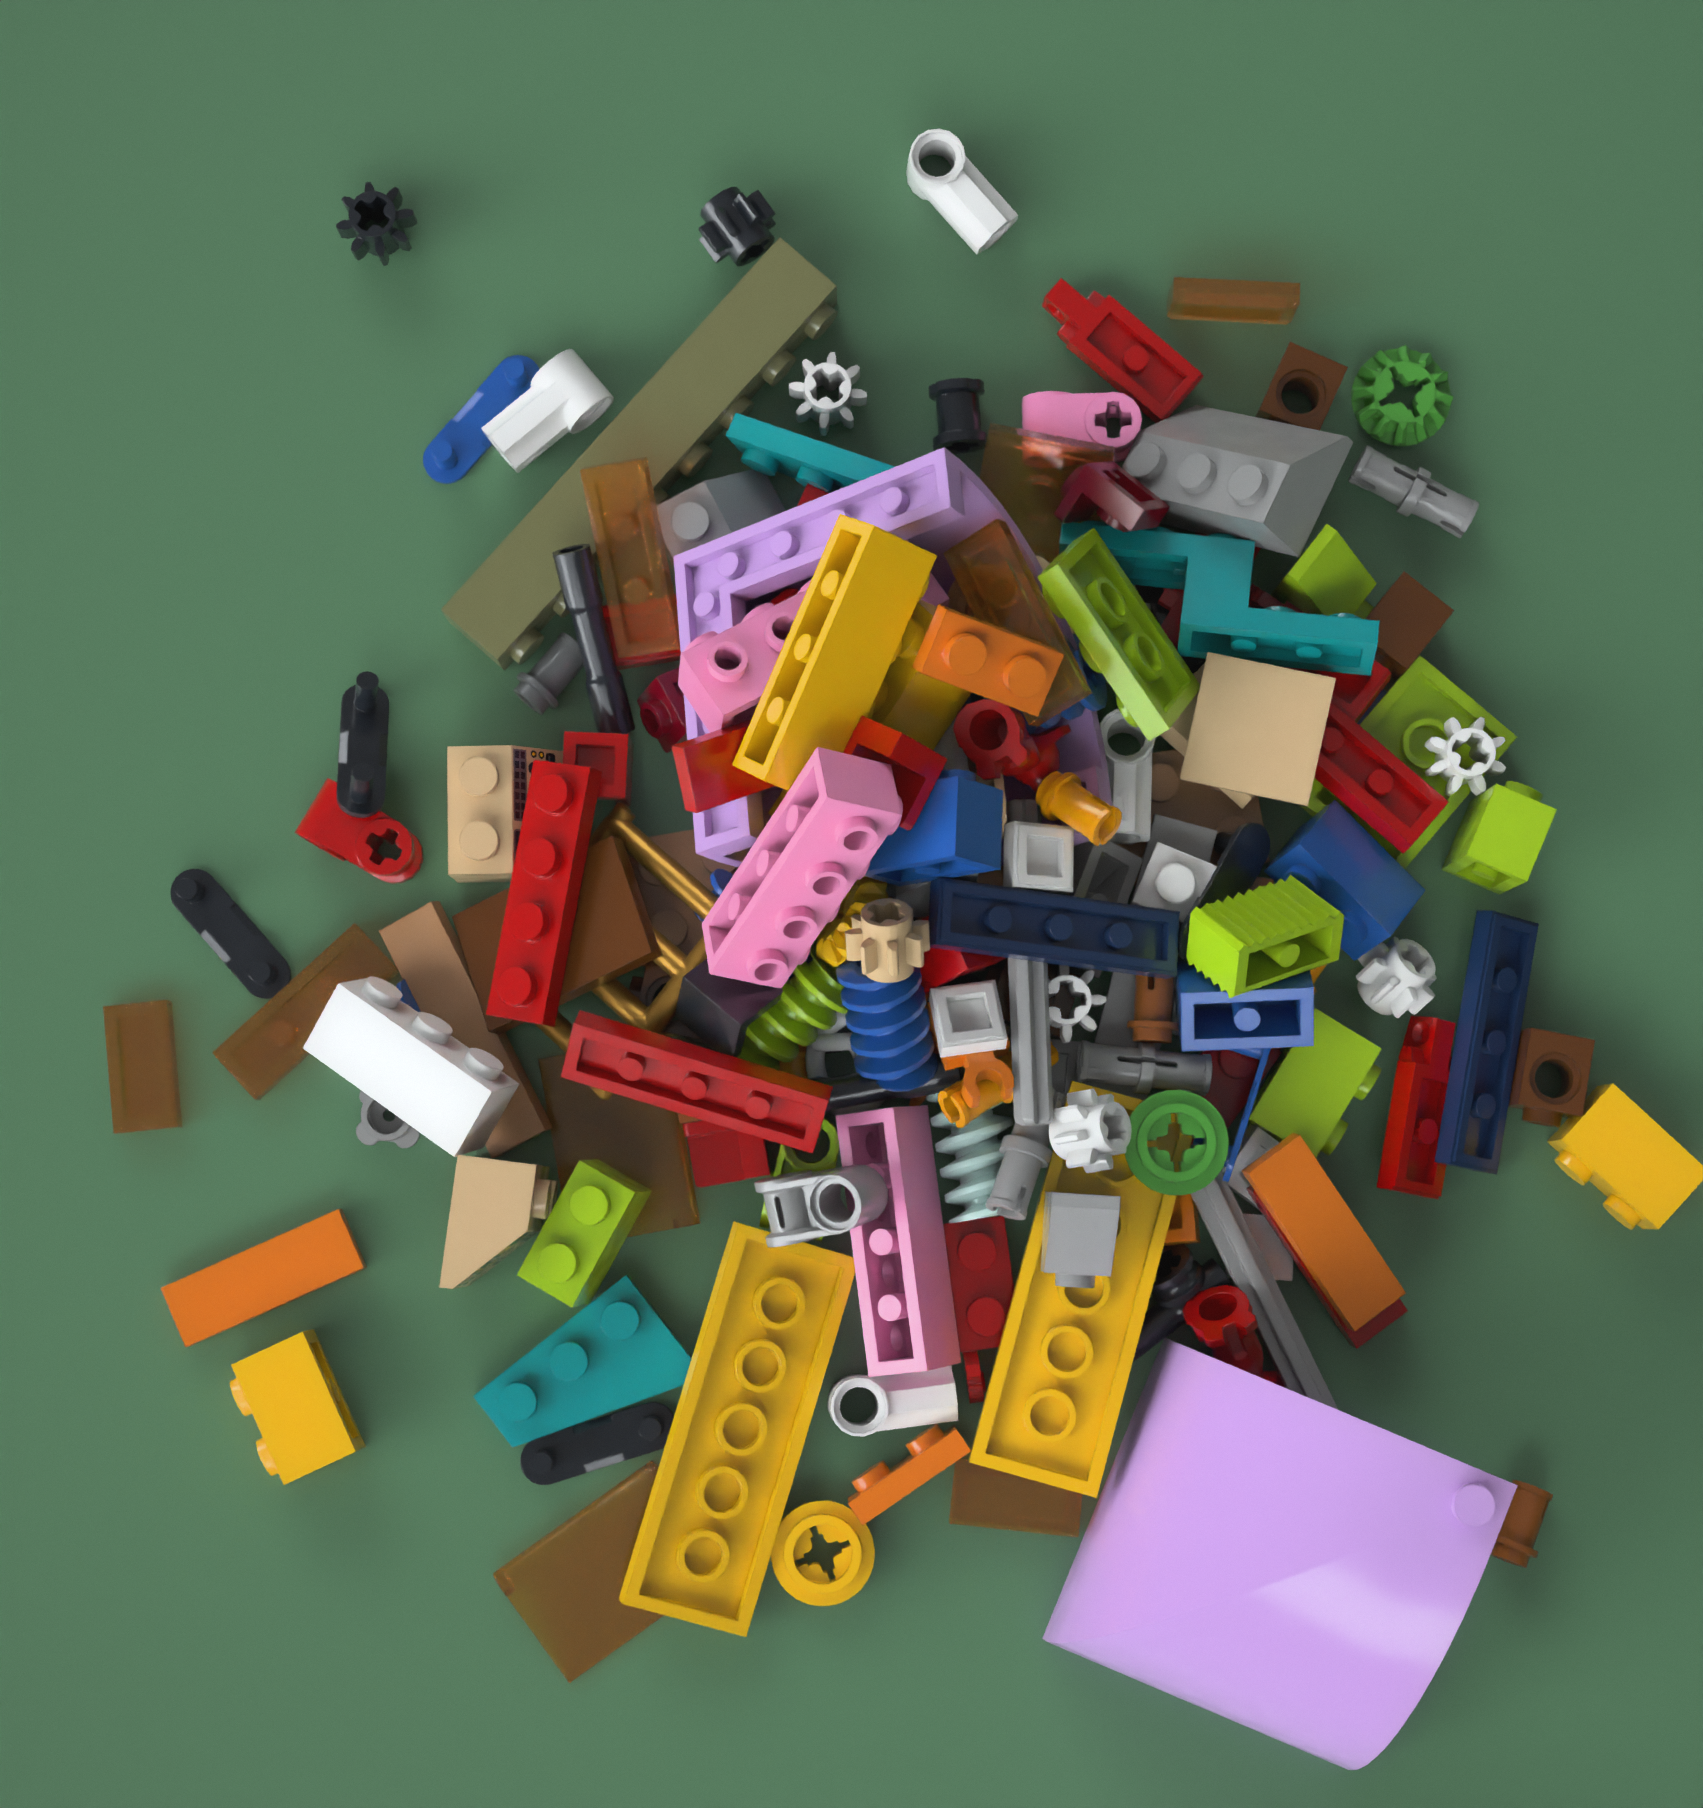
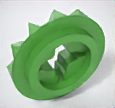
M1407 345L1397 349L1378 351L1361 366L1354 379L1351 391L1353 412L1361 427L1376 440L1393 446H1411L1433 436L1446 421L1454 397L1450 392L1448 371L1442 370L1433 361L1431 353H1420L1409 349ZM1393 377L1395 380H1399L1403 387H1409L1413 384L1415 387L1420 384L1423 385L1411 401L1414 408L1413 411L1411 409L1407 410L1402 402L1393 405L1388 403L1381 407L1380 404L1385 401L1394 389Z
M1184 1090L1159 1092L1143 1100L1129 1116L1132 1133L1130 1142L1126 1147L1127 1151L1124 1153L1130 1171L1149 1189L1166 1195L1191 1194L1210 1184L1222 1170L1229 1148L1227 1128L1218 1110L1200 1095ZM1171 1113H1175L1176 1124H1179L1181 1134L1186 1136L1192 1135V1138H1203V1144L1193 1145V1148L1182 1151L1181 1161L1178 1162L1179 1172L1174 1171V1162H1171L1168 1151L1147 1146V1141H1155L1157 1137H1163L1168 1134V1124H1172Z

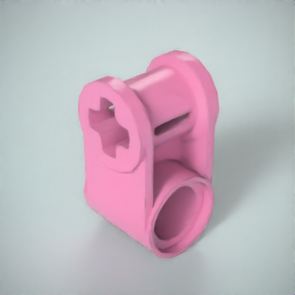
M1044 391L1028 394L1022 398V461L1025 464L1040 467H1057L1073 463L1114 461L1116 463L1125 461L1137 435L1141 431L1142 417L1140 408L1132 398L1118 392L1072 394L1061 391ZM1108 418L1120 419V437H1107L1106 425Z

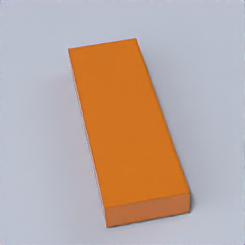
M1296 1133L1290 1134L1242 1170V1173L1348 1329L1358 1330L1406 1294L1301 1135Z
M337 1209L161 1287V1291L184 1346L190 1347L367 1268L343 1210Z

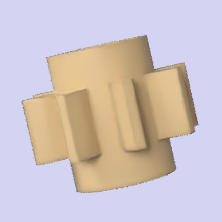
M892 898L874 900L862 908L861 915L853 914L851 916L852 929L845 931L847 961L861 960L862 974L877 982L894 983L908 978L913 973L914 967L924 966V952L930 950L928 920L914 921L913 908L906 902Z

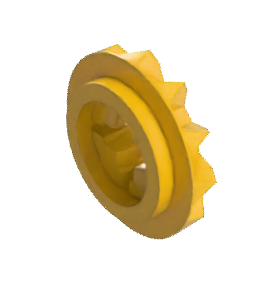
M865 876L860 880H856L841 902L835 919L827 923L818 935L816 957L832 967L839 966L847 960L845 931L852 929L851 916L853 914L861 915L862 908L871 901L888 898L886 882Z
M832 1500L803 1503L785 1516L780 1523L771 1553L772 1567L781 1586L795 1599L814 1606L836 1605L857 1594L870 1577L875 1558L874 1542L866 1524L862 1526L851 1508ZM816 1526L819 1534H823L827 1543L835 1541L842 1543L847 1540L850 1542V1544L842 1547V1551L837 1552L833 1556V1572L835 1575L833 1579H830L827 1570H823L819 1562L808 1564L805 1561L798 1565L796 1563V1560L804 1558V1554L813 1547L811 1539L813 1537L811 1527Z

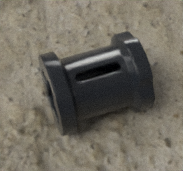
M951 378L929 385V398L936 401L938 435L933 438V450L936 451L945 447L952 454L975 452L988 447L989 438L988 434L981 429L979 397L985 392L984 382L980 379Z

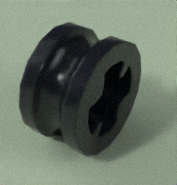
M1185 1244L1163 1246L1152 1288V1297L1161 1307H1176L1189 1301L1204 1284L1206 1278L1205 1271L1196 1260H1193V1254Z

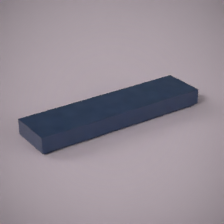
M941 877L931 881L928 917L930 948L1163 979L1177 976L1180 911Z
M1477 910L1434 1161L1436 1163L1497 1175L1538 923L1493 910Z

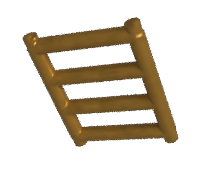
M621 802L617 803L591 835L588 847L611 835L622 839L630 856L702 919H705L718 900V897L632 823L636 816L627 805ZM652 925L662 956L653 961L669 974L671 978L650 1006L647 1007L616 978L591 991L628 1025L661 1034L675 1016L683 976L706 960L707 955L704 936L700 938L688 956H686ZM559 1011L557 1012L555 1027L535 1024L565 1053L567 1052L573 1024ZM591 1087L595 1094L605 1101H608L614 1094Z

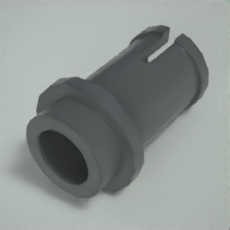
M564 632L557 636L558 639L527 674L520 672L517 675L520 683L514 688V693L527 706L540 715H543L549 707L556 709L559 706L556 698L584 667L578 642Z

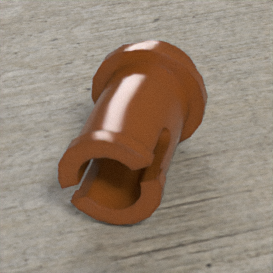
M1135 975L1134 1020L1127 1021V1028L1133 1029L1134 1042L1172 1043V1031H1177L1179 1023L1172 1022L1174 977L1167 979L1155 977L1154 981V977Z
M1512 1480V1483L1518 1486L1491 1556L1513 1565L1527 1568L1530 1557L1536 1559L1539 1552L1533 1548L1553 1494L1528 1483Z

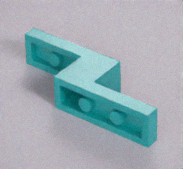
M1100 521L1062 523L1059 554L1075 539L1095 528L1133 585L1184 590L1177 650L1180 656L1206 659L1207 652L1280 667L1371 676L1378 645L1380 621L1361 619L1350 613H1335L1328 616L1298 613L1293 609L1283 606H1271L1265 609L1248 607L1255 541L1237 539L1232 535L1223 533L1208 536L1174 533L1162 527L1122 532Z

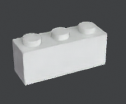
M371 976L338 983L303 1049L452 1156L457 1157V1155L482 1149L519 1086L518 1082L502 1072L504 1066L500 1060L484 1050L465 1046L451 1036L453 1030L449 1024L435 1015L417 1012L409 1005L403 1003L400 1000L402 998L401 991L393 984L381 978Z

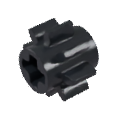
M366 182L364 193H361L355 199L346 196L341 199L348 211L349 220L340 221L336 224V228L341 238H355L351 245V251L355 259L359 261L367 253L378 256L383 266H386L389 263V255L396 252L399 248L405 251L412 249L405 235L404 228L413 227L418 223L413 210H398L402 205L403 197L397 187L392 188L385 195L375 191L371 182ZM386 218L388 221L384 228L373 225L368 230L366 227V223L370 220L381 223Z
M738 187L727 188L715 195L702 208L700 216L705 221V224L698 229L702 234L699 240L715 263H719L729 255L736 266L747 265L763 255L773 244L774 236L769 229L776 225L772 219L776 213L759 190H756L746 198Z

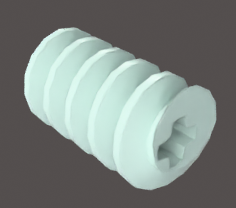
M939 1093L926 1096L927 1101L939 1103ZM998 1105L980 1114L979 1117L969 1122L963 1128L956 1127V1122L953 1124L949 1122L943 1112L930 1119L932 1127L951 1130L949 1136L935 1143L936 1152L955 1155L956 1160L940 1169V1176L942 1178L960 1181V1186L944 1195L945 1203L965 1207V1211L949 1220V1224L998 1215L996 1213L999 1207H997L996 1211H990L985 1206L987 1198H990L1004 1154L999 1151L1002 1140L997 1138V1134L1014 1125L1012 1117L993 1114L992 1109Z

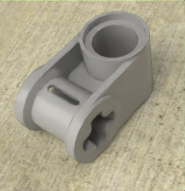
M851 1165L816 1172L811 1170L797 1171L754 1182L755 1191L763 1194L771 1231L765 1237L767 1247L787 1246L817 1239L822 1236L844 1233L877 1219L885 1210L888 1201V1189L883 1177L875 1169L867 1165ZM842 1185L847 1187L855 1200L854 1212L848 1210L841 1199Z

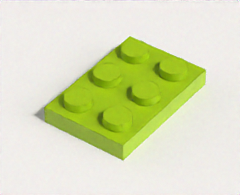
M1092 528L1075 539L1037 578L1042 584V594L1050 610L1057 617L1066 619L1080 640L1079 648L1086 663L1095 672L1102 673L1116 693V703L1124 719L1131 726L1139 727L1149 742L1172 727L1198 693L1200 684L1095 528Z
M1419 655L1360 723V726L1448 800L1449 803L1404 854L1315 778L1308 807L1299 806L1313 817L1336 800L1405 869L1471 792L1467 783L1461 785L1454 794L1448 796L1446 795L1447 781L1439 774L1426 776L1425 771L1435 763L1436 753L1429 751L1424 746L1425 742L1431 737L1448 740L1444 731V723L1452 717L1459 721L1462 729L1469 728L1475 720L1482 717L1485 718L1483 731L1491 739L1495 737L1505 738V742L1496 749L1495 760L1497 761L1515 741L1517 736ZM1462 744L1454 751L1461 756L1459 766L1464 770L1476 763V761L1469 757L1471 747L1467 744Z

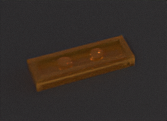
M647 457L582 468L580 474L618 658L680 649L677 605Z
M995 519L943 553L976 619L1050 646L1064 654L1039 716L1037 717L1022 711L1028 725L1038 727L1092 694L1005 521Z
M354 923L212 1053L255 1100H260L310 1054L303 1047L338 983L371 976L389 982L399 971L396 965L364 930Z

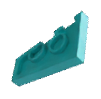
M735 413L726 433L727 438L743 454L740 459L741 462L751 469L769 476H775L778 471L794 478L804 487L808 483L828 493L895 467Z
M627 1274L473 1397L513 1448L684 1385L692 1356Z

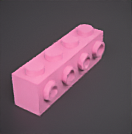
M930 572L929 585L921 600L936 607L938 604L948 607L950 598ZM811 580L802 586L796 595L776 605L764 603L757 606L743 618L741 623L719 634L711 631L698 636L681 653L678 686L710 733L752 719Z
M820 747L815 749L702 922L709 973L711 975L782 988L795 968L806 961L813 942L825 925L835 919L841 902L856 880H860L865 876L874 854L886 837L892 835L900 824L903 803L901 797L897 795L891 764Z
M928 1105L891 1107L835 1116L842 1167L867 1165L875 1169L883 1177L888 1189V1201L882 1214L877 1219L850 1230L869 1377L929 1371L961 1363ZM845 1187L847 1209L854 1212L855 1200L852 1193Z

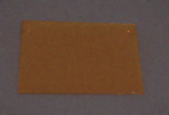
M566 1054L538 1059L548 1118L553 1127L551 1135L561 1191H563L579 1160L598 1159L652 1190L627 1237L701 1224L683 1125L679 1124L677 1112L618 1094H613L608 1101L602 1100L590 1086L561 1077Z
M654 1460L648 1462L493 1573L499 1587L569 1683L664 1616L624 1605L619 1600L659 1466Z

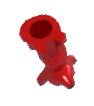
M982 699L966 704L957 714L953 727L958 746L976 764L979 777L988 781L1000 779L1001 773L1005 776H1014L1020 783L1030 785L1035 793L1041 782L1050 773L1059 769L1060 751L1056 743L1072 732L1069 724L1041 733L1029 734L1026 730L1024 717L1018 709L991 699Z
M1228 1285L1212 1287L1198 1292L1186 1302L1182 1310L1183 1317L1187 1325L1192 1326L1199 1342H1205L1206 1346L1212 1348L1213 1358L1285 1388L1277 1371H1263L1262 1347L1254 1331L1258 1326L1256 1316L1252 1314L1253 1308L1246 1294L1241 1289Z

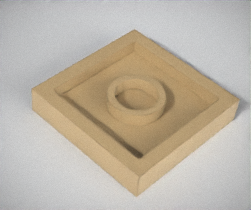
M1207 652L1180 780L1308 807L1336 678Z

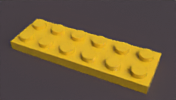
M1070 1081L1067 1092L1071 1093L1094 1088L1097 1096L1112 1094L1114 1102L1122 1105L1128 1116L1143 1101L1075 1081ZM1067 1096L1064 1103V1107L1068 1106ZM1171 1113L1172 1124H1168V1134L1163 1137H1157L1155 1141H1147V1146L1168 1151L1171 1162H1174V1171L1179 1172L1178 1162L1181 1161L1182 1151L1190 1148L1192 1135L1186 1136L1181 1134L1179 1124H1176L1175 1113ZM1052 1148V1157L1044 1177L971 1448L969 1463L1097 1498L1177 1195L1162 1194L1145 1186L1130 1171L1125 1154L1112 1155L1113 1169L1086 1173L1083 1166L1067 1168L1066 1160L1060 1158ZM1045 1191L1121 1196L1111 1277L1095 1276V1288L1055 1286V1273H1044L1041 1271Z
M733 1221L619 1600L624 1605L746 1637L853 1283L855 1265L852 1256L805 1242L780 1247H767L765 1237L771 1232Z

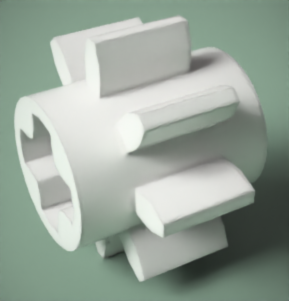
M835 352L829 353L827 362L816 366L811 361L804 359L802 361V370L805 376L804 383H789V396L795 399H805V402L796 410V420L798 423L804 422L811 417L819 423L822 436H826L829 431V425L839 423L840 421L849 429L854 427V418L850 411L851 405L863 406L867 403V392L861 389H852V385L860 377V367L854 365L845 370L837 364ZM823 385L828 391L839 387V401L833 403L828 397H823L817 401V387Z
M1452 717L1444 723V731L1448 740L1431 737L1425 742L1424 746L1429 751L1436 753L1435 763L1425 771L1426 776L1439 774L1447 781L1446 795L1448 796L1454 794L1461 785L1467 783L1470 790L1476 796L1486 791L1483 773L1499 776L1505 772L1506 766L1495 760L1496 749L1505 742V738L1495 737L1491 739L1483 731L1485 718L1479 717L1469 728L1462 729L1459 721ZM1462 744H1467L1471 747L1469 757L1476 761L1466 770L1459 766L1461 756L1454 752Z
M1393 937L1386 945L1381 942L1358 958L1361 965L1364 966L1356 975L1359 994L1363 1001L1377 1013L1382 1015L1393 1014L1396 1018H1399L1408 1010L1415 1015L1435 997L1433 991L1428 987L1437 979L1435 963L1427 950L1417 942L1409 939L1399 941L1397 937Z
M1058 965V977L1051 981L1048 979L1049 998L1058 993L1060 985L1068 986L1070 996L1080 997L1081 1006L1074 1008L1070 1012L1069 1019L1061 1018L1059 1008L1049 1007L1050 1025L1060 1028L1062 1043L1070 1042L1072 1026L1077 1023L1090 1032L1097 1028L1095 1021L1087 1014L1091 1007H1098L1107 1002V999L1102 995H1091L1087 984L1093 979L1095 974L1092 969L1078 978L1069 975V966Z
M1094 1088L1067 1093L1068 1106L1055 1108L1053 1111L1054 1118L1049 1124V1139L1053 1150L1060 1158L1066 1160V1167L1069 1169L1083 1166L1086 1173L1113 1169L1112 1155L1126 1153V1147L1131 1139L1132 1128L1128 1113L1122 1105L1114 1102L1112 1094L1097 1096Z

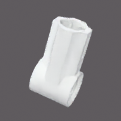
M931 129L918 135L912 143L906 170L907 183L914 194L923 200L929 201L975 254L978 255L991 247L1017 221L1018 214L965 156L964 146L957 136L943 129ZM928 155H939L948 160L952 170L944 176L935 177L924 172L919 162Z
M568 349L549 360L533 377L531 388L481 429L504 460L519 473L568 432L572 434L579 433L593 424L607 411L614 397L573 349Z
M1115 709L1108 713L1100 723L1112 806L1119 808L1122 812L1120 826L1109 841L1115 844L1131 845L1150 840L1152 754L1155 738L1148 742L1140 728L1131 726L1124 719L1119 709ZM1128 733L1137 738L1141 744V750L1134 755H1120L1110 748L1107 740L1114 734Z
M951 1365L929 1371L872 1377L862 1374H850L841 1377L832 1386L828 1394L827 1408L830 1417L841 1431L851 1436L864 1437L877 1431L959 1421L956 1386ZM865 1387L873 1393L875 1398V1409L872 1415L859 1423L844 1419L840 1411V1401L843 1395L852 1388Z

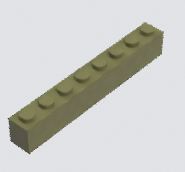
M779 237L441 608L447 620L504 671L514 660L519 665L527 661L544 640V635L540 631L556 614L564 618L570 613L565 606L552 553L568 546L590 544L596 570L598 567L603 571L610 569L628 548L629 542L625 540L626 536L640 521L646 525L651 523L648 510L671 498L667 491L682 475L690 479L706 464L713 452L709 445L724 428L729 429L735 413L748 417L755 406L751 401L753 396L766 382L773 387L787 375L796 361V357L792 353L808 336L813 341L817 340L831 326L838 314V311L834 309L837 305V286Z

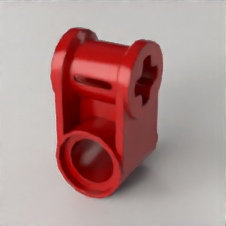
M327 778L294 833L343 862L345 860L349 861L381 881L397 884L412 879L420 870L424 860L423 847L419 839L399 821L381 811L366 818H358L346 814L339 807L336 800L337 782ZM383 842L389 845L396 844L402 850L400 857L396 861L392 858H384L378 853V849Z

